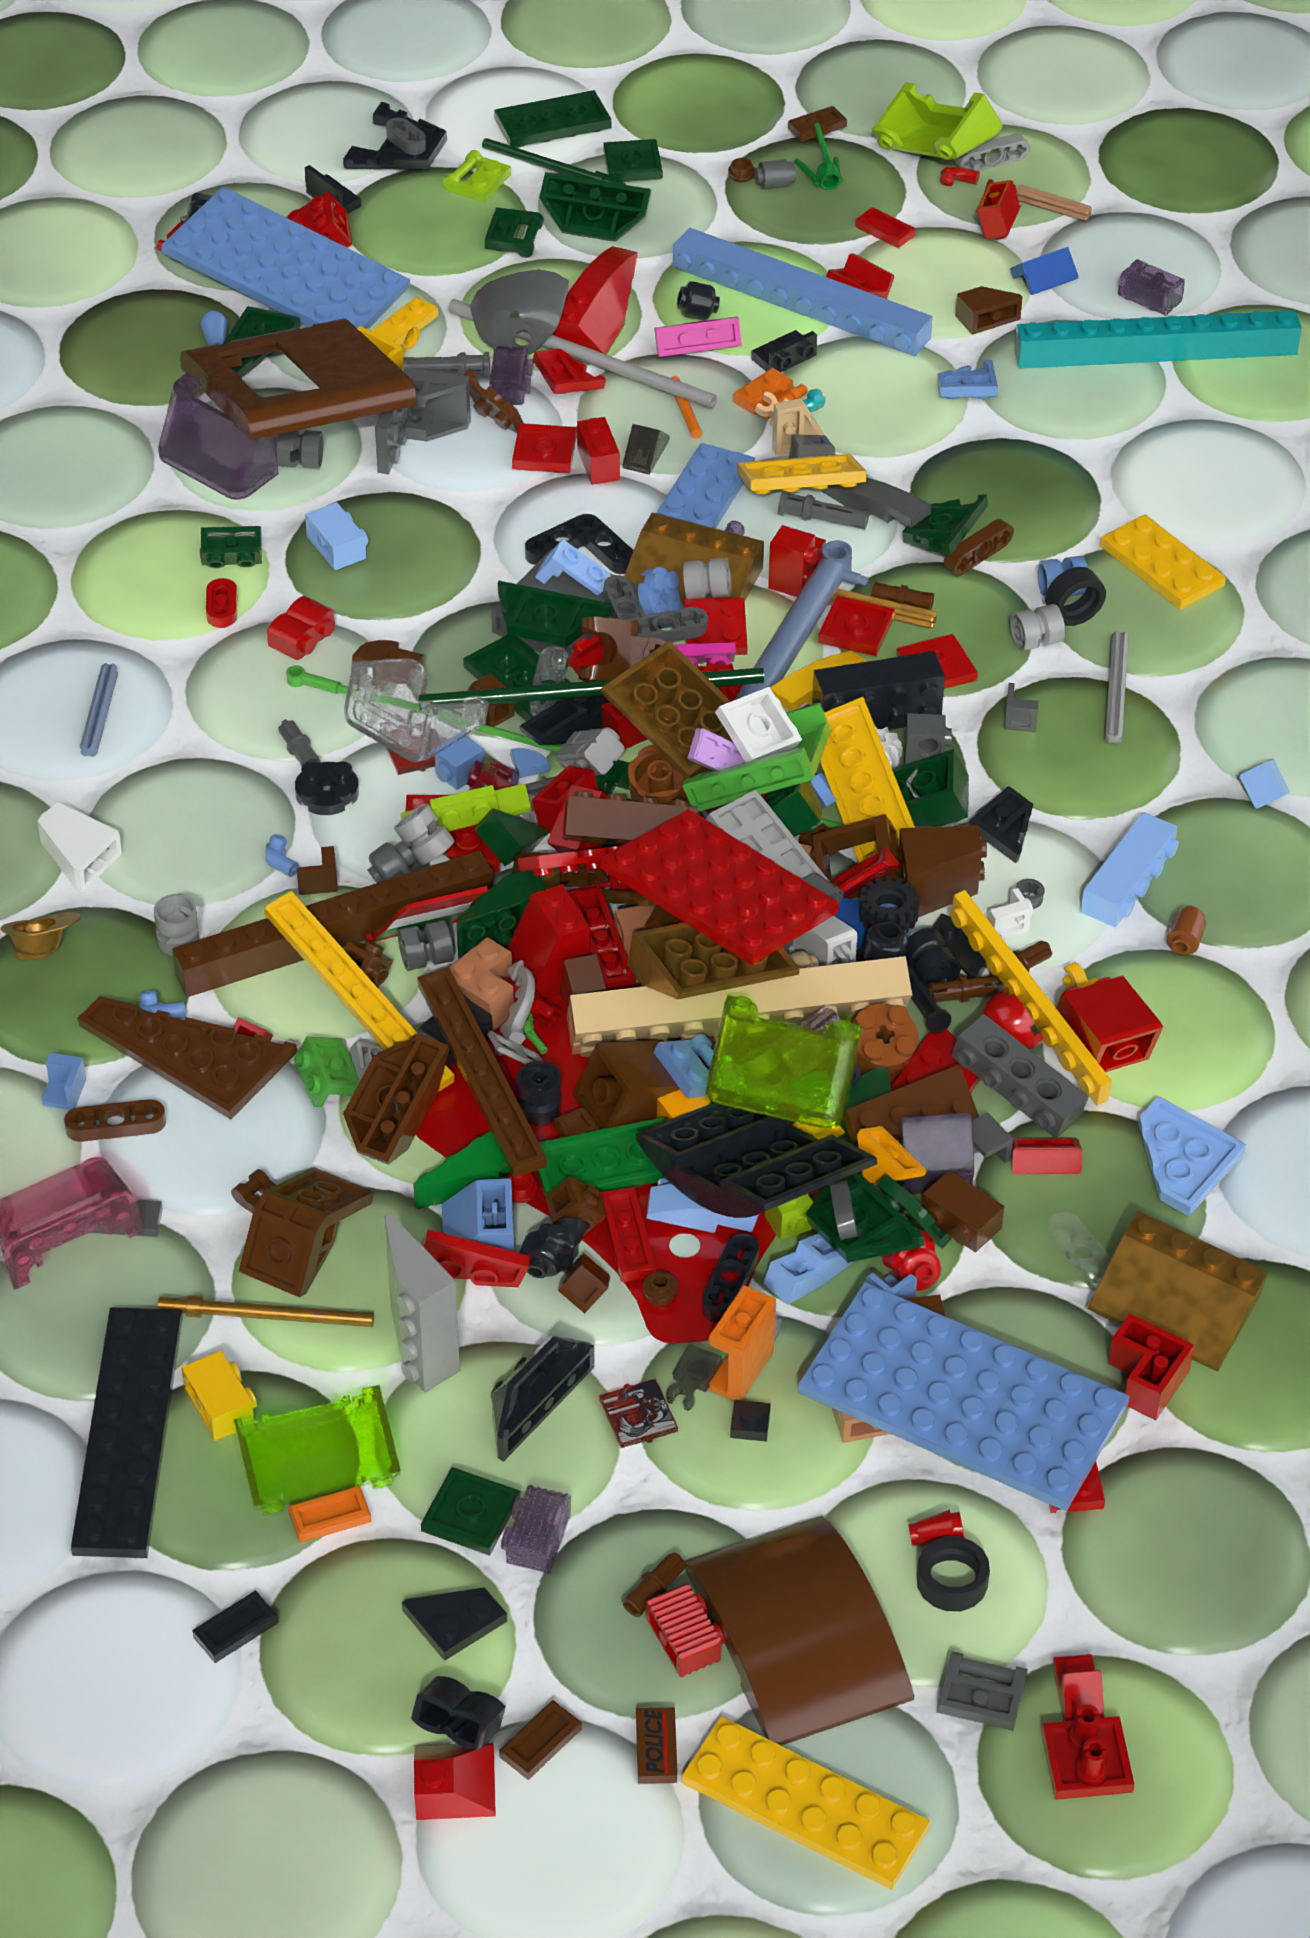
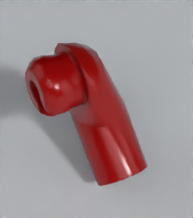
M945 167L940 172L942 175L940 183L945 186H952L954 180L977 185L980 172L963 167Z

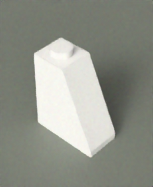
M58 801L37 820L42 846L75 889L81 893L122 854L118 830Z
M832 916L794 939L792 946L796 951L803 950L808 955L814 954L819 966L856 962L857 932L849 925Z

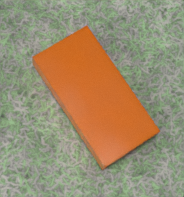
M360 1485L288 1506L289 1516L299 1543L372 1522L371 1513Z

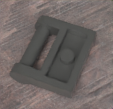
M952 1651L938 1701L937 1713L1013 1731L1028 1669L1016 1666L1014 1670L963 1658V1653ZM960 1673H964V1674H968V1675H972V1676H976V1677H981V1678H985V1679H989V1680H993V1681H998V1682L1010 1684L1011 1687L1004 1686V1685H1000V1684H996V1683H991V1682H987V1681H983V1680H979V1679H974V1678L962 1676V1675H959V1674H960Z

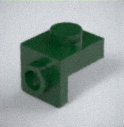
M613 761L614 765L605 775L595 776L598 790L606 795L612 794L615 787L630 790L628 779L629 762Z

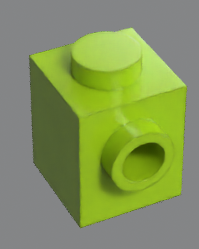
M806 1194L765 1212V1218L780 1241L812 1230V1227L808 1224L806 1213L812 1206L813 1201Z

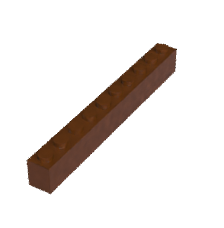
M477 851L305 907L343 948L348 941L358 943L365 941L368 933L375 934L390 921L396 912L407 904L487 886L488 890L493 887V871L481 851ZM483 893V894L480 895L478 898H476V899L472 902V904H471L470 906H472V905H473L479 898H481L485 893ZM268 918L172 948L175 976L187 998L304 960Z

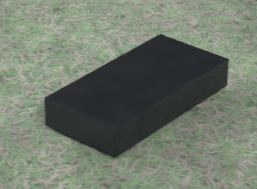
M255 1590L192 1630L193 1638L211 1660L217 1663L278 1624V1615Z

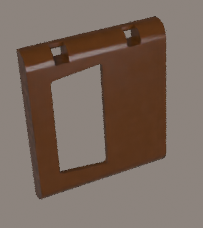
M346 318L313 324L311 327L301 329L293 328L234 340L222 345L214 344L184 350L180 356L181 369L250 440L417 405L415 389L410 377ZM281 350L319 389L259 397L231 368L242 366L241 358Z

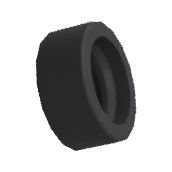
M1074 567L1064 571L1051 582L1046 591L1045 603L1046 605L1055 604L1058 606L1065 626H1075L1088 621L1102 608L1106 599V589L1092 570L1087 567ZM1087 587L1085 593L1077 601L1064 606L1072 593Z
M945 1536L933 1540L922 1550L918 1559L917 1588L923 1599L938 1609L959 1612L970 1609L984 1598L988 1589L990 1575L989 1559L984 1550L976 1543L960 1536ZM943 1561H959L974 1570L975 1580L963 1587H948L940 1584L931 1576V1568Z

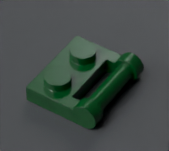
M496 207L485 237V249L518 252L521 257H531L535 249L533 243L538 230L543 226L544 217L538 212ZM521 224L528 226L524 239L517 238Z

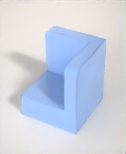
M1274 758L1239 775L1255 808H1260L1290 793Z

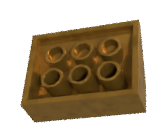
M652 512L640 532L624 577L629 579L630 582L639 585V583H644L645 576L641 575L647 569L663 567L668 572L675 571L679 578L678 590L680 601L683 604V600L687 599L683 574L684 562L702 560L704 564H708L710 559L727 557L731 573V596L719 598L744 597V600H746L763 570L764 541ZM710 593L706 596V598H713Z
M670 640L601 688L600 692L687 779L710 770L687 759L697 728H703L733 742L715 713L719 706L731 701Z
M685 922L633 932L627 964L643 986L675 999H683L799 975L800 972L799 967L783 947L755 964L750 965Z
M1138 1210L1124 1233L1087 1309L1119 1325H1122L1129 1313L1194 1344L1192 1360L1218 1372L1260 1298L1268 1271Z

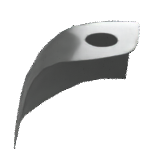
M537 269L517 272L487 282L476 292L470 304L474 325L480 338L490 347L518 355L533 353L548 340L558 326L564 308L569 280L555 272ZM513 311H517L520 315L516 318H510V314ZM525 330L531 334V342L527 345H519L514 341V334L517 331Z

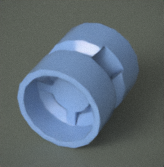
M1083 556L1066 557L1062 563L1058 559L1039 561L1038 584L1043 599H1045L1049 585L1058 575L1074 567H1087ZM1087 587L1077 590L1071 596L1083 595Z

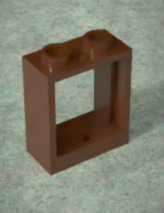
M886 814L813 835L814 848L810 852L811 859L832 884L834 878H831L829 854L875 840L877 852L888 847L900 864L898 868L881 877V880L885 881L886 876H891V881H896L897 877L902 878L897 830ZM861 890L846 899L860 897Z

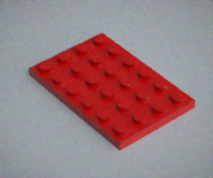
M690 809L602 856L600 862V869L750 965L755 964L836 915L840 904L823 891L813 887L799 876L784 869L773 860L760 854L749 845L739 841L722 828L715 826Z

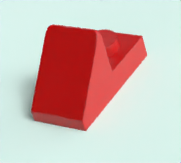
M1092 1654L1053 1657L1052 1667L1063 1721L1075 1720L1077 1708L1084 1704L1095 1706L1099 1711L1100 1718H1104L1101 1671L1095 1670Z

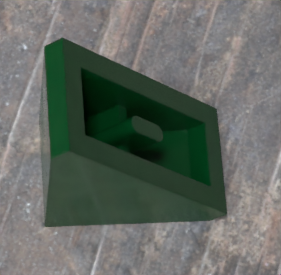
M494 808L475 827L476 833L504 866L514 862V859L521 852H532L548 834L547 829Z

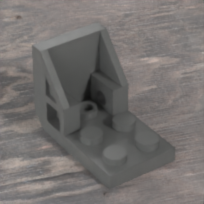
M418 368L404 371L413 383L417 405L380 414L375 426L377 473L389 475L393 464L398 463L400 447L406 444L407 439L427 442L468 429L471 422L469 376Z

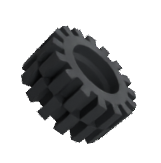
M886 876L885 881L878 877L875 878L874 884L871 881L866 883V888L863 887L861 890L859 903L860 922L863 921V927L868 929L877 922L892 921L908 933L909 928L913 929L918 921L920 896H918L916 887L912 889V884L909 881L902 884L903 878L897 877L896 881H891V876ZM893 904L900 908L884 909L879 905Z

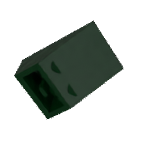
M533 870L520 871L504 876L456 919L458 960L487 937L507 949L532 894L548 889L540 876H533Z

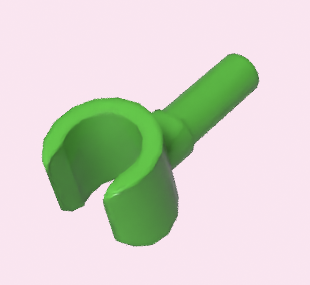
M529 1012L523 1028L524 1036L535 1045L541 1054H545L548 1048L534 1031L533 1015Z

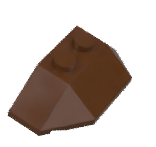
M417 1033L409 1037V1040L398 1043L373 1056L343 1112L357 1153L389 1165L409 1149L439 1091L449 1045Z

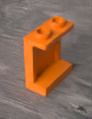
M743 1285L709 1336L710 1346L728 1353V1356L709 1383L710 1391L732 1401L744 1399L774 1353L775 1298Z

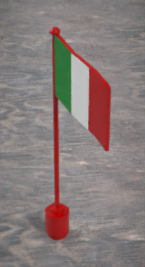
M608 874V881L567 891L572 893L601 887V889L609 888L615 891L635 890ZM484 886L407 904L396 912L390 921L375 934L368 933L366 940L375 942L397 937L399 929L418 926L422 930L426 923L445 920L447 925L456 923V919L465 912L476 898L487 892L488 888Z

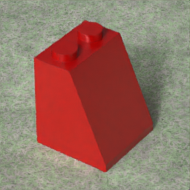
M563 884L532 894L507 947V950L512 953V964L522 960L523 966L532 972L535 980V991L540 993V997L543 999L560 994L564 960L590 955V926Z
M1123 975L1112 979L1104 977L1097 980L1094 984L1082 988L1080 986L1070 987L1062 993L1056 1007L1105 1072L1148 1060L1163 1029L1161 1021Z

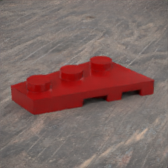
M427 1229L421 1245L453 1279H471L472 1283L479 1286L518 1288L529 1268L530 1256L486 1245L479 1241H471L448 1235L445 1232Z

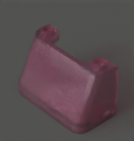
M103 1157L89 1158L83 1163L0 1199V1264L14 1290L31 1283L28 1272L34 1264H36L37 1268L44 1265L41 1257L42 1253L102 1226H105L109 1235L116 1232L115 1228H120L125 1231L128 1238L145 1231L136 1198L107 1159Z

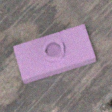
M703 728L695 730L688 760L712 771L745 763L733 742Z

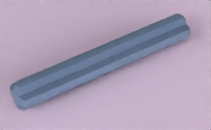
M104 663L100 668L80 744L83 756L89 755L94 757L98 752L118 675L115 664L109 665Z

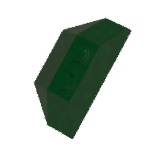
M545 172L539 198L562 233L615 242L646 217L652 190Z

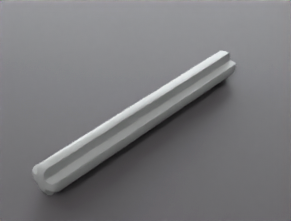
M1118 631L1112 634L1105 741L1108 744L1115 743L1116 745L1122 741L1129 635L1126 632L1120 633Z

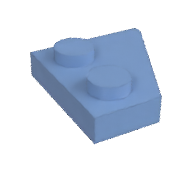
M983 361V368L972 371L971 366L967 365L956 370L938 373L940 397L948 399H958L960 397L985 399L989 396H997L998 385L993 361Z

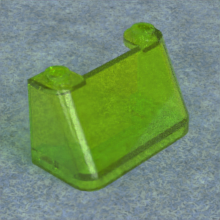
M727 995L706 1084L705 1095L707 1098L718 1104L826 1129L837 1127L841 1123L850 1096L863 1026L855 1025L847 1020H837L828 1024L824 1033L759 1018L757 1017L758 1007L749 998Z
M380 1385L361 1389L362 1394L352 1397V1402L349 1395L343 1396L340 1401L273 1417H270V1414L263 1415L261 1423H258V1420H253L252 1415L234 1419L232 1433L253 1509L262 1510L264 1516L284 1511V1505L332 1494L359 1485L371 1484L372 1489H379L394 1484L393 1478L400 1474L401 1469Z

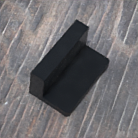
M311 165L305 167L306 193L312 198L321 196L329 191L348 213L361 207V198L328 174L323 175Z

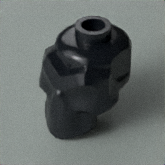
M563 1217L559 1225L541 1224L538 1230L528 1233L519 1251L521 1254L530 1256L527 1273L535 1278L555 1276L560 1272H566L573 1265L574 1259L579 1254L578 1246L587 1229L586 1222L577 1218Z

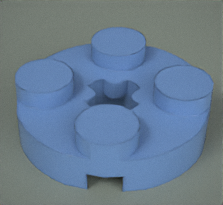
M663 567L647 569L642 573L641 576H645L644 583H639L638 598L645 615L683 609L678 590L679 578L675 571L668 572ZM661 624L657 627L659 629H663L671 626L667 624Z

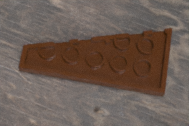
M99 996L77 1018L80 1027L230 1120L297 1052L295 1043L285 1041L284 1044L268 1041V1037L258 1034L250 1037L236 1033L233 1028L188 1017L185 1020L170 1017L168 1012L159 1010L156 1013L138 1009L135 1004Z

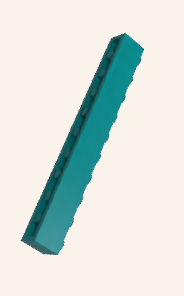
M1296 310L1213 315L1198 314L1192 316L1172 315L1168 317L1130 319L1114 318L1110 320L1057 321L1048 323L1030 322L1027 324H1017L1014 352L1018 369L1298 355L1302 327Z

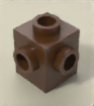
M366 940L364 944L348 941L344 951L379 989L380 985L388 977L389 967L393 960L383 954L384 948L375 942Z
M570 1176L545 1196L553 1224L559 1225L563 1217L581 1219L586 1222L587 1229L585 1234H587L606 1218L602 1203L603 1197L599 1190Z

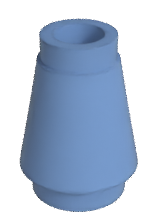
M208 312L203 315L200 322V328L208 346L214 344L222 345L227 336L228 321L220 312Z

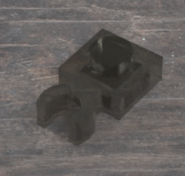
M688 1344L672 1372L674 1380L678 1382L671 1384L666 1391L668 1403L672 1404L678 1395H686L682 1403L684 1410L689 1411L695 1404L694 1393L696 1389L707 1392L710 1381L723 1363L721 1356Z

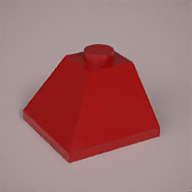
M487 1743L479 1750L468 1749L460 1745L415 1747L414 1799L416 1820L495 1817L494 1744Z

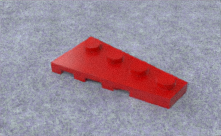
M620 846L518 858L519 871L533 870V876L553 874V867H559V873L579 871L578 864H584L585 870L600 868L601 857Z

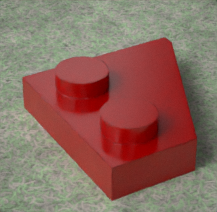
M562 349L534 351L533 362L553 394L604 389L606 381L604 376L601 374L596 377L586 372L587 365L573 359L570 354Z

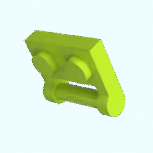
M471 150L466 155L465 161L453 173H449L444 177L442 184L450 192L485 203L511 176V166L483 157L477 150ZM472 168L477 169L465 182L460 181Z

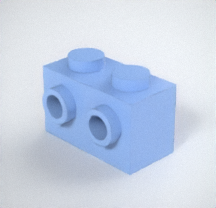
M337 502L305 514L307 538L334 571L366 559L368 538L365 531L356 526L350 513L345 512Z

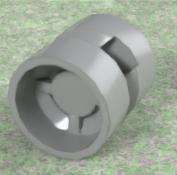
M727 557L710 559L708 564H704L702 560L684 562L683 574L687 599L706 598L709 593L713 598L731 596V573Z
M1055 604L1037 607L1034 612L1029 609L1012 613L1010 617L1012 638L1017 649L1020 651L1038 648L1040 642L1046 646L1063 642L1065 639L1063 616Z
M427 803L410 812L394 827V830L405 844H412L410 851L421 865L436 859L455 841L443 825H437L438 817Z
M171 894L156 902L153 909L158 947L163 953L173 956L172 948L200 940L196 904L190 897L181 894Z

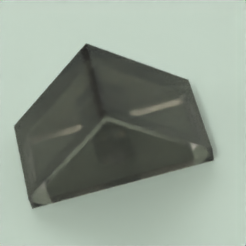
M632 424L622 468L650 475L667 446L670 435L658 429Z

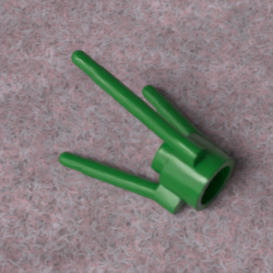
M815 123L816 134L825 162L818 166L817 175L798 158L795 159V163L812 179L814 186L821 185L825 190H832L843 182L840 174L839 159L834 157V163L831 162L820 124Z

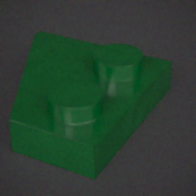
M887 1174L877 1184L884 1198L916 1229L923 1230L931 1235L933 1242L943 1249L952 1239L945 1231L933 1224L936 1220L921 1206L914 1196Z

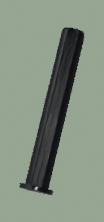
M907 961L912 990L911 999L926 1019L925 1026L927 1030L933 1034L945 1031L951 1024V1015L946 1010H941Z

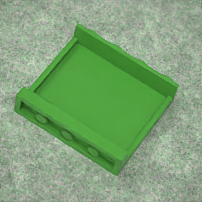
M821 703L785 712L792 724L796 726L802 738L795 749L717 771L708 770L699 776L685 779L682 786L691 807H698L699 812L728 804L755 789L761 795L813 780L831 732Z

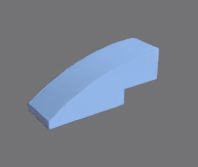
M672 1184L651 1187L646 1218L715 1233L717 1225L752 1232L758 1215L748 1218H733L714 1213L689 1199Z
M815 1234L800 1240L796 1252L771 1261L763 1284L788 1305L820 1288L853 1262L847 1263L819 1234Z

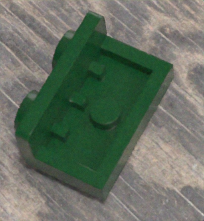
M261 526L201 527L200 558L202 565H207L211 568H221L225 565L235 564L240 567H252L255 564H262Z

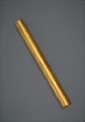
M602 890L607 903L657 905L635 891Z

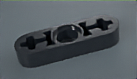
M737 1234L728 1241L702 1295V1313L708 1320L719 1322L743 1285L747 1286L759 1260V1242L755 1237L749 1234ZM743 1249L749 1250L744 1252L741 1262L737 1261V1253H741ZM731 1272L739 1275L740 1279L729 1283L724 1281L721 1276ZM720 1293L724 1294V1303H720L718 1307L713 1306L717 1304Z

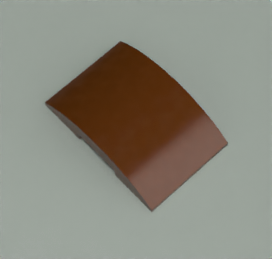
M823 1516L685 1560V1571L696 1594L699 1593L705 1601L708 1619H710L711 1624L714 1622L718 1623L723 1632L725 1646L741 1677V1688L765 1738L782 1746L914 1700V1692L903 1659L879 1601L854 1554L838 1531Z

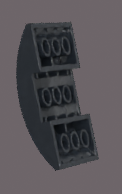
M748 1090L636 1133V1141L644 1153L673 1186L698 1205L714 1213L733 1218H748L759 1215L878 1164L877 1157L833 1134L819 1140L790 1125L789 1111Z

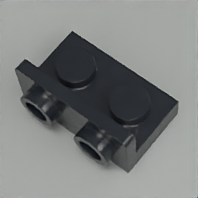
M794 330L751 350V360L766 372L771 368L783 372L817 355V334L811 331L802 335L797 330Z

